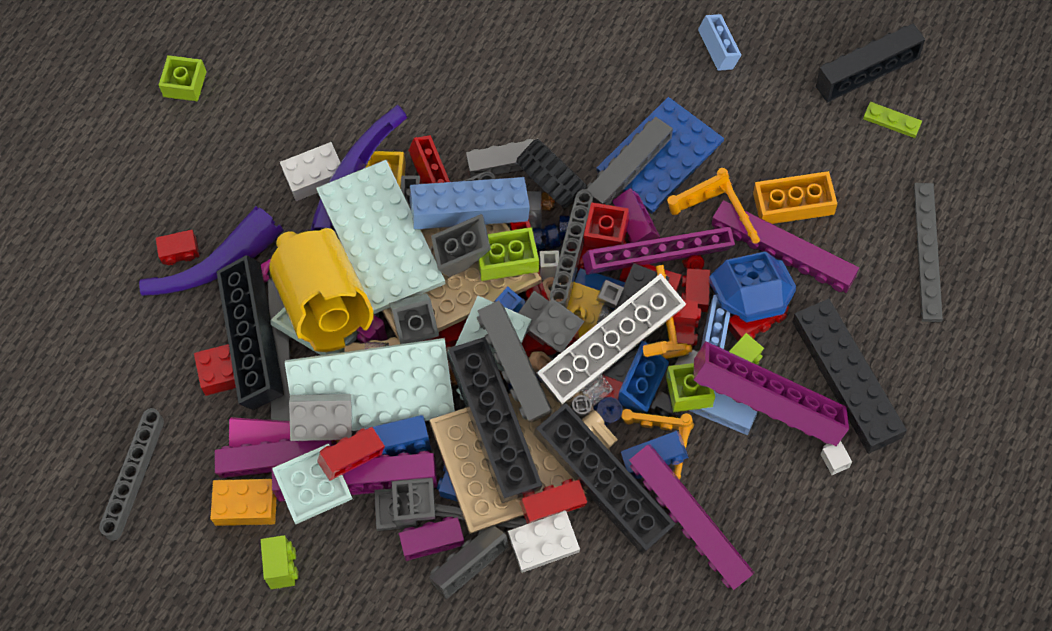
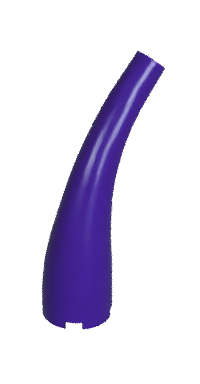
M396 105L378 119L356 141L328 183L366 167L382 140L408 118L399 105ZM320 199L314 214L311 231H319L325 228L335 231Z
M255 206L224 242L204 261L172 276L140 279V293L142 296L168 294L188 290L218 279V270L246 255L253 259L270 246L284 230L280 225L275 226L273 218L268 213Z

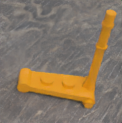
M720 168L717 171V176L677 196L672 195L667 199L670 213L678 215L681 210L726 193L752 242L756 244L760 241L757 231L752 226L749 216L745 213L732 188L728 171L725 168Z
M656 266L657 276L662 274L666 279L664 266ZM673 316L666 321L669 341L644 345L643 353L645 357L662 355L665 359L689 355L692 352L691 345L686 343L678 344Z
M624 409L621 412L624 423L628 425L639 423L641 424L640 426L646 428L658 426L660 429L667 431L672 429L679 430L685 448L690 431L694 427L692 416L687 413L683 414L681 418L633 413L630 409ZM683 462L674 465L673 469L674 474L679 480L681 478Z

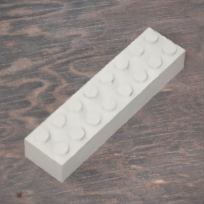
M659 274L539 370L536 376L562 406L684 308L686 303L664 276Z

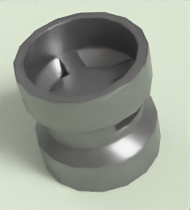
M585 395L576 396L570 405V408L580 419L588 415L592 407L591 400Z

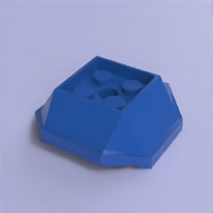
M767 252L725 260L709 276V282L721 307L732 314L740 316V319L745 322L784 314L787 305L796 291V285L783 261L775 259Z

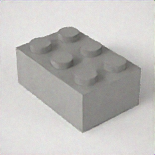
M351 394L290 395V441L341 440L344 437H352Z

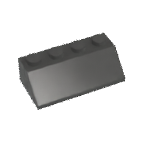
M492 525L479 531L475 539L465 542L462 546L463 549L457 554L455 552L446 559L447 562L441 567L437 566L431 571L429 579L445 599H448L508 548L507 536L501 530Z

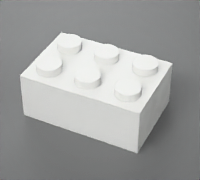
M331 142L280 162L295 201L318 193L316 188L327 184L338 168L340 160Z
M566 511L508 531L521 573L579 553L580 551Z

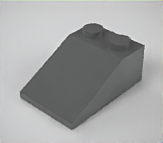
M482 214L431 236L438 270L448 277L467 270L491 250Z

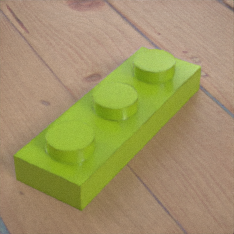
M870 102L863 118L913 138L916 137L922 120Z

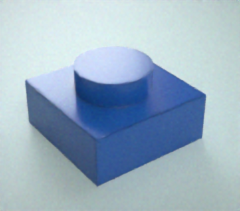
M507 286L494 302L499 300L505 308L513 310L522 298Z

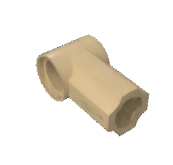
M592 410L582 419L607 449L618 440L604 425V420L596 411Z

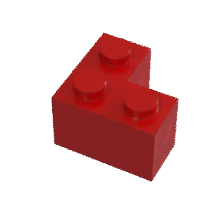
M683 299L686 305L673 316L678 344L686 343L693 348V345H697L698 334H694V329L698 328L701 308H698V301Z

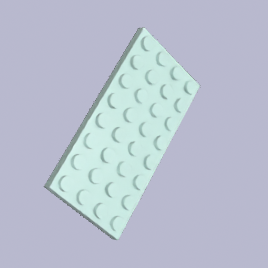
M386 160L316 188L338 238L371 303L373 314L390 308L389 303L418 296L446 284L421 230H414L411 210Z
M445 338L285 360L290 395L351 394L352 431L423 415L426 421L455 412Z

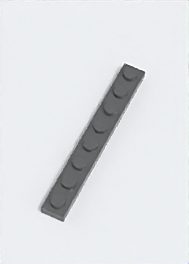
M914 183L922 322H942L934 183Z

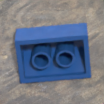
M645 341L641 342L619 391V403L626 409L639 413L648 412L669 364V361L662 355L645 357L643 353V346L647 345Z

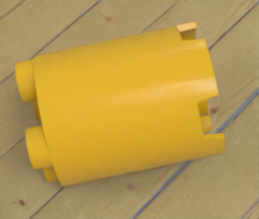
M330 228L319 231H307L300 234L295 232L281 234L277 238L276 245L278 248L272 255L269 270L298 339L301 338L310 342L314 351L330 352L345 348V337L355 332L360 326L363 330H368L373 320V308L335 231Z

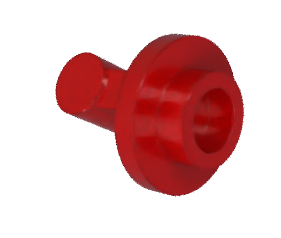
M692 255L682 260V264L686 269H702L704 267V260L701 255Z

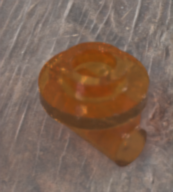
M547 192L541 193L542 210L550 211L555 204V200Z

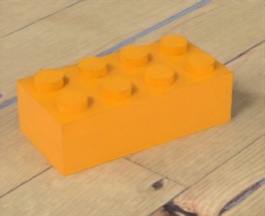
M829 171L755 182L753 195L758 216L771 224L835 214L837 200Z

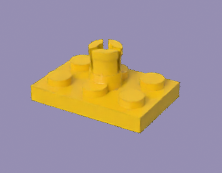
M574 282L567 309L584 320V323L578 330L579 338H581L599 323L605 304L596 301L599 290Z

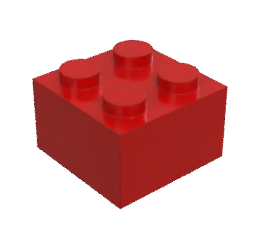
M591 202L584 232V246L600 249L623 245L629 221V208Z
M229 344L194 353L200 386L205 396L236 388Z

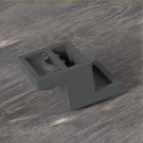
M536 291L531 294L518 312L532 319L526 334L541 345L546 343L560 354L565 350L584 323V320L553 298L548 301Z
M433 478L392 481V489L375 490L377 531L406 529L409 527L417 528L418 520L436 519Z

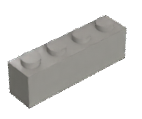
M533 139L466 152L470 176L474 177L483 172L498 175L523 170L516 163V160Z

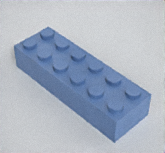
M524 177L410 185V205L414 230L452 227L480 214L483 215L485 224L526 222L529 218L530 206Z

